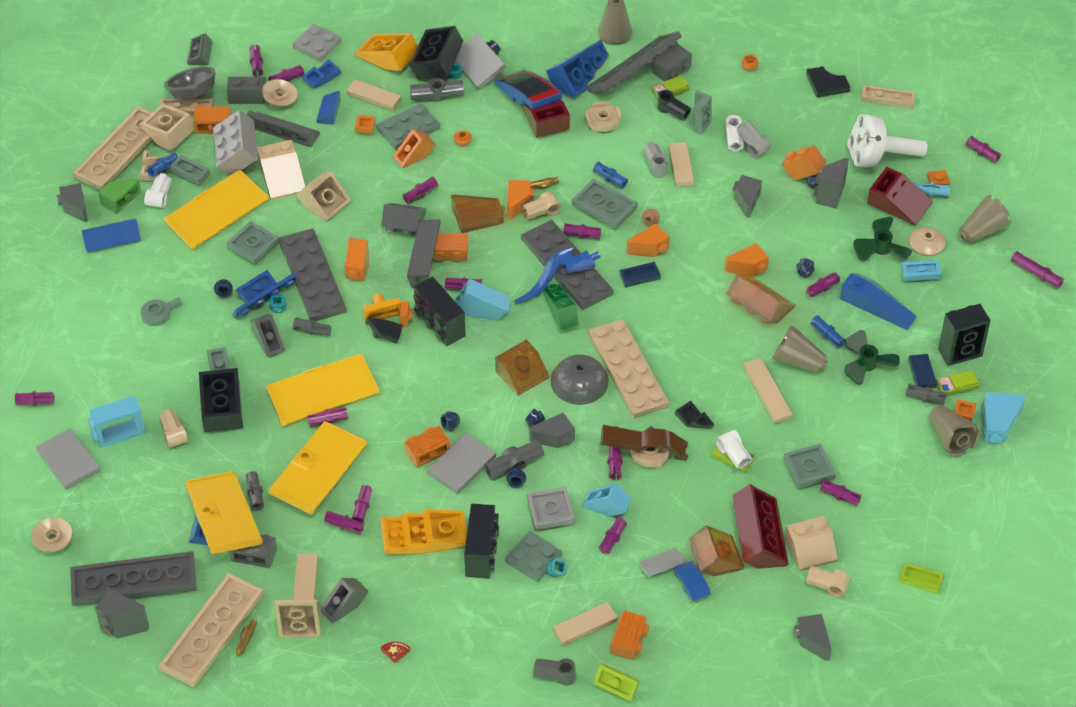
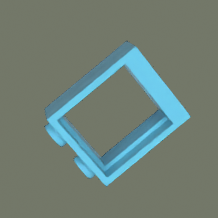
M136 396L89 410L91 418H88L91 434L94 442L98 441L100 448L146 434L141 409ZM132 416L130 421L101 430L100 426Z

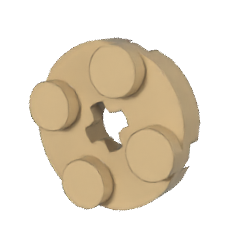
M595 102L591 105L590 109L586 110L585 120L587 125L591 127V131L595 133L616 130L621 121V111L616 105L615 107L611 106L610 102Z
M653 447L652 452L645 449L641 452L630 450V454L635 464L658 469L667 461L670 450L663 447Z

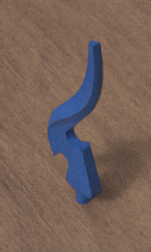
M574 248L557 251L548 260L536 285L525 295L514 300L515 304L528 301L539 295L548 286L560 266L566 267V273L594 268V261L601 258L600 253L596 251L589 254L585 250L579 256L574 257L571 255Z

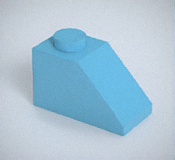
M617 483L589 490L582 506L597 513L613 517L624 514L628 510V505L632 498Z

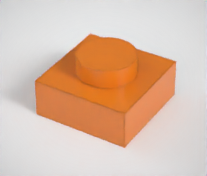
M358 115L355 133L373 134L376 122L375 116Z
M946 170L928 172L929 184L933 182L938 185H950Z
M402 301L400 324L408 328L409 320H413V309H410L409 301Z
M958 399L954 412L972 422L977 404Z

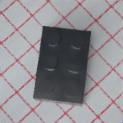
M456 26L425 30L409 64L418 80L448 77L464 42Z
M434 277L414 286V311L418 317L424 320L427 328L434 331L439 341L449 346L466 337L465 312Z
M981 303L945 313L938 350L947 366L983 357L991 320Z
M238 368L199 372L201 415L204 432L244 428Z
M471 503L464 552L465 577L490 579L491 571L495 570L494 556L497 553L496 540L499 537V513H495V505Z

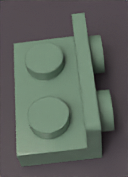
M696 91L694 124L695 133L700 135L712 122V96Z

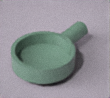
M178 297L168 303L162 300L146 302L141 308L143 322L150 326L164 324L170 317V310L182 304L181 299Z

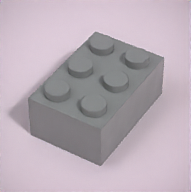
M238 110L213 128L217 168L230 176L258 159L254 120L245 113Z

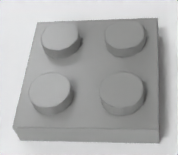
M313 24L293 43V49L321 62L341 43V37Z
M566 487L527 493L535 530L575 524Z

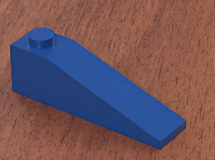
M599 40L546 70V73L551 83L557 89L573 98L587 89V84L595 77V72L601 68L609 54L602 40Z
M851 273L842 285L840 300L905 330H908L916 319V315L875 280L859 273Z

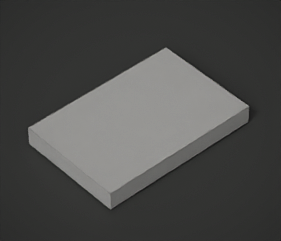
M477 33L461 46L455 60L462 66L463 71L479 89L506 68L505 64Z
M71 429L36 446L38 454L65 490L100 472L98 464Z
M465 433L427 469V474L458 494L484 469L485 463L496 458V453Z

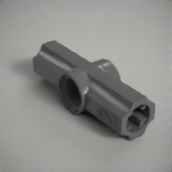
M433 78L429 83L410 85L411 99L430 98L433 101H442L445 96L463 95V80L444 81L440 78Z
M539 440L531 441L519 448L512 446L507 448L502 453V456L485 463L484 468L488 477L493 480L508 473L514 467L523 470L527 463L544 456V450Z

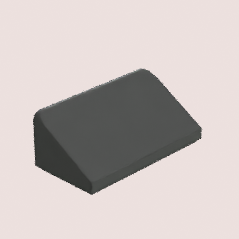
M205 33L191 39L187 60L188 65L209 64L212 40Z

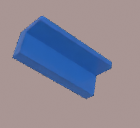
M136 218L81 230L87 252L141 240Z

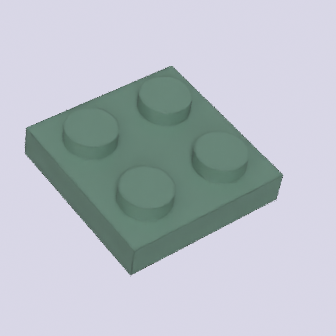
M250 221L226 244L228 249L256 264L279 243V237Z
M821 443L784 453L783 459L798 489L821 483L824 479H835L836 473Z
M529 531L505 557V562L538 583L547 573L546 566L548 561L557 557L561 558L562 551Z

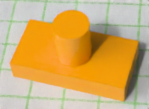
M376 294L372 297L374 304L363 306L365 322L368 317L387 319L400 315L401 300L398 297L385 301L382 294Z

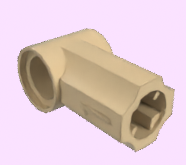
M551 191L543 193L537 200L522 205V211L526 220L546 213L552 216L561 209L560 203Z
M170 409L163 411L159 417L168 447L171 448L187 443L186 431L184 426H181L176 411Z
M811 566L806 583L826 589L831 596L841 598L844 596L850 576L841 570L830 572Z

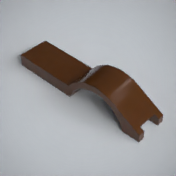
M604 424L601 428V445L641 452L649 447H663L671 450L675 454L676 459L684 461L688 459L686 454L688 442L671 431L653 428L641 432Z

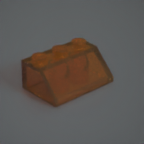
M737 274L726 292L731 297L730 300L732 302L744 305L747 312L753 315L756 313L760 316V320L766 324L779 323L795 307L794 303L752 276Z

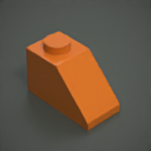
M412 129L393 155V158L402 168H405L426 158L436 143L427 133Z
M530 180L508 181V219H513L523 212L522 205L529 203L530 199H534V188H530Z
M655 223L627 240V254L656 257L669 249L670 236Z
M349 237L345 263L346 278L365 281L370 265L368 240Z
M755 243L726 257L724 270L729 273L753 277L768 270L769 257Z

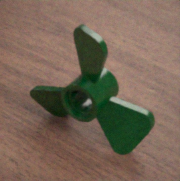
M892 217L876 219L872 223V229L875 232L874 239L857 238L854 240L853 248L859 260L866 261L873 253L885 255L890 250L900 258H907L912 254L911 249L892 243L893 235L890 232L893 224Z
M864 330L857 331L845 341V347L857 354L858 360L847 364L844 372L857 385L863 383L866 371L874 370L877 363L893 367L900 365V357L897 354L878 355V349L873 345L867 344L866 332Z

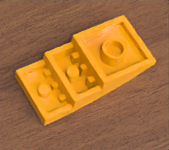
M425 509L423 514L403 513L402 517L382 516L380 520L384 554L430 553L465 547L467 528L464 511Z

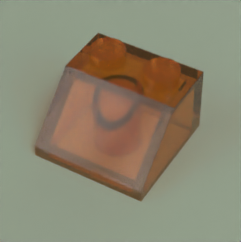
M527 339L495 357L496 373L517 396L549 378V374L538 351Z
M706 525L689 538L692 546L691 550L697 560V567L702 573L719 576L744 569L732 535Z

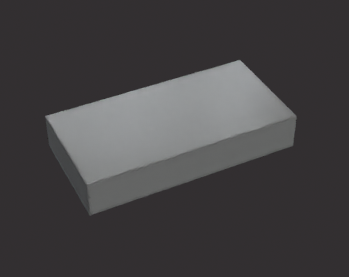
M676 548L642 560L639 562V565L644 573L651 577L684 564L685 558Z

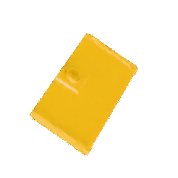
M239 169L163 218V220L191 250H194L267 202L269 196Z
M362 353L265 385L282 427L307 419V415L324 412L326 409L333 410L380 394V389Z
M324 421L269 488V493L312 515L368 445V442Z
M234 471L185 481L186 489L211 554L253 547L263 543Z

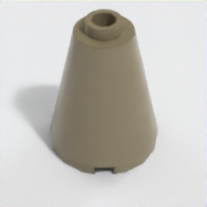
M608 0L598 28L600 39L606 44L617 45L620 42L624 44L632 36V27L624 0Z
M991 195L986 196L961 226L959 236L964 242H975L1011 224V220L1008 221L1007 218L1009 212L997 198L992 200Z
M793 326L789 327L773 356V359L816 373L819 370L823 371L828 363L825 360L827 356Z
M943 405L936 406L931 410L929 418L946 452L951 456L964 455L967 453L965 450L969 447L973 448L977 444L980 430L976 424Z

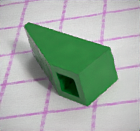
M560 284L548 285L543 290V294L558 327L562 330L578 326L576 304Z

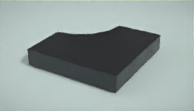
M823 66L806 69V75L817 98L850 92L851 87L845 75L831 74Z

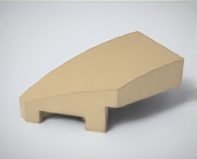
M144 150L142 157L143 165L140 172V180L154 181L156 176L151 177L147 173V167L156 163L158 158L150 156L147 150Z

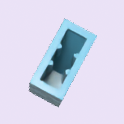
M472 279L467 281L455 298V302L465 312V316L499 321L503 315L508 314L511 307L509 305L510 296Z
M985 393L983 402L984 442H1005L1023 409L1025 395Z

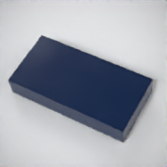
M655 262L619 270V275L625 288L661 279Z
M928 353L910 355L908 361L916 386L936 388L937 382Z

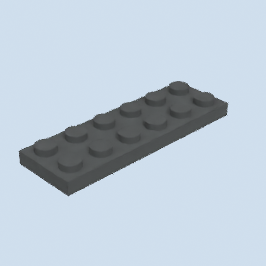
M677 31L659 36L588 85L589 92L597 91L600 93L605 89L607 91L616 87L615 83L626 80L628 74L639 71L641 65L652 62L653 57L665 53L667 47L675 46L678 43L677 40L682 38V35Z
M553 220L521 234V240L544 267L550 257L561 249L574 248V251L571 253L574 257L581 254ZM560 266L553 276L582 311L614 294L612 287L595 268L566 273V267Z
M314 228L279 237V244L291 274L294 272L297 274L294 281L309 320L314 319L318 321L347 313L346 306Z
M194 551L70 567L73 606L100 602L109 589L128 598L197 590Z

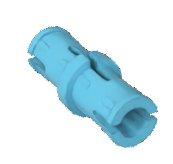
M913 182L929 197H932V195L949 197L950 185H938L930 182V184Z

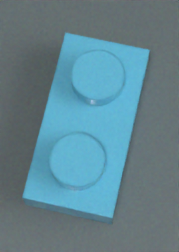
M939 260L901 263L904 281L941 279L942 272Z

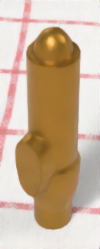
M554 177L530 182V188L546 189L555 183H559V179Z
M251 620L248 626L243 628L240 634L241 640L236 648L237 655L244 653L254 633L257 621Z

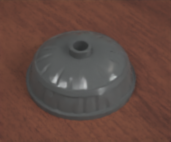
M207 66L187 69L171 76L166 80L164 86L171 96L176 99H197L213 88L216 72L214 68Z
M580 354L563 359L551 375V387L554 393L561 400L575 405H584L597 401L605 394L609 383L608 374L601 363L593 357Z

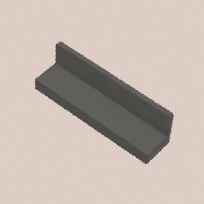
M249 110L246 114L254 120L255 130L285 140H292V142L310 148L320 135V132L260 112L256 113Z
M440 219L419 220L407 272L411 288L420 283L421 277H428L430 274L441 224Z

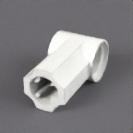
M730 115L726 118L725 134L727 135L728 149L732 150V152H739L744 147L743 138L737 131L742 126V119L738 115Z
M163 173L156 176L151 189L146 191L145 205L160 208L166 206L167 193L172 183L170 177Z
M736 430L716 438V444L720 452L726 453L737 468L743 469L752 461V457L742 445L740 435Z

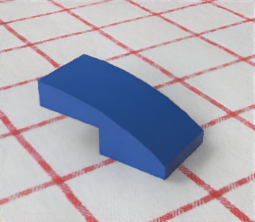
M328 60L318 69L314 66L302 76V79L312 88H317L333 80L342 72L338 66Z
M693 561L674 567V574L683 584L684 592L692 602L711 595L704 577Z

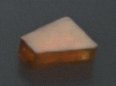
M451 195V208L461 233L504 224L506 210L504 205L500 204L498 198Z

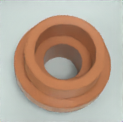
M647 209L643 212L642 219L645 224L652 226L655 223H659L660 214L655 209Z

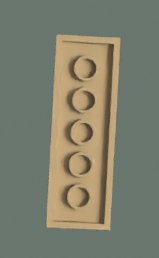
M138 106L73 172V177L98 190H101L102 187L113 181L153 140L140 125L152 112Z
M623 319L588 330V336L633 419L669 407L668 399Z
M228 573L158 666L159 670L195 688L264 595L263 589Z

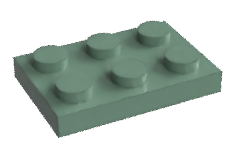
M419 103L376 124V127L395 150H398L412 129L430 134L440 129V123L422 103Z
M594 178L572 199L573 206L614 229H617L637 208L636 201Z

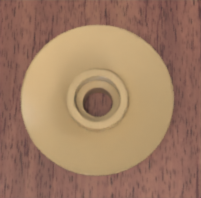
M276 79L267 82L263 86V97L272 105L289 106L297 99V89L288 81Z
M921 227L910 234L909 245L917 254L935 256L944 250L946 239L940 231L934 228Z
M56 517L47 518L40 521L34 527L31 539L37 549L43 552H56L65 548L70 543L73 534L72 528L64 519Z

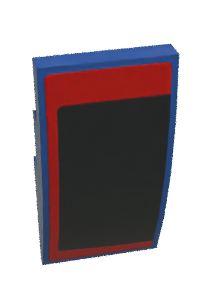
M521 70L494 80V83L512 101L517 100L522 106L527 104L531 109L562 99V92L545 78L531 71Z

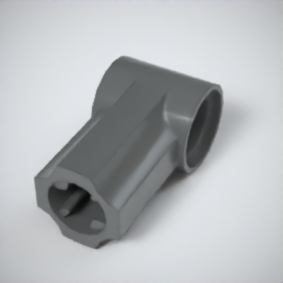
M537 658L534 664L533 676L536 678L558 680L559 683L565 686L571 685L576 681L575 663L569 658H563L559 661Z

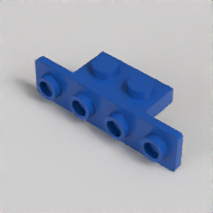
M266 270L238 287L236 292L245 304L235 309L232 316L234 318L238 315L242 317L250 311L249 308L252 306L258 307L265 302L264 299L268 296L271 298L273 295H277L282 287H290L295 283L294 278H296L297 274L294 272L277 283L269 271Z

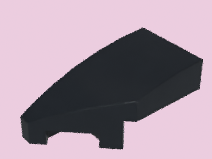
M368 317L365 322L373 330L374 338L379 336L393 343L398 342L403 325Z
M692 401L687 402L675 411V415L686 427H714V423L705 412L701 414Z

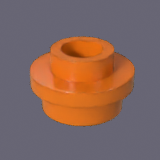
M748 54L742 59L741 65L746 70H754L758 67L759 61L755 55Z
M465 130L454 134V142L461 147L469 145L472 139L471 134Z

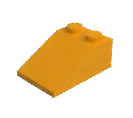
M412 33L373 34L355 52V55L383 69L401 71L412 60L418 46Z

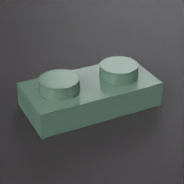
M181 155L170 165L171 172L198 185L210 174L208 168Z
M226 347L207 350L211 371L230 369Z

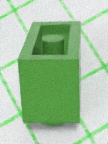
M138 179L111 181L98 192L101 205L116 214L142 193Z

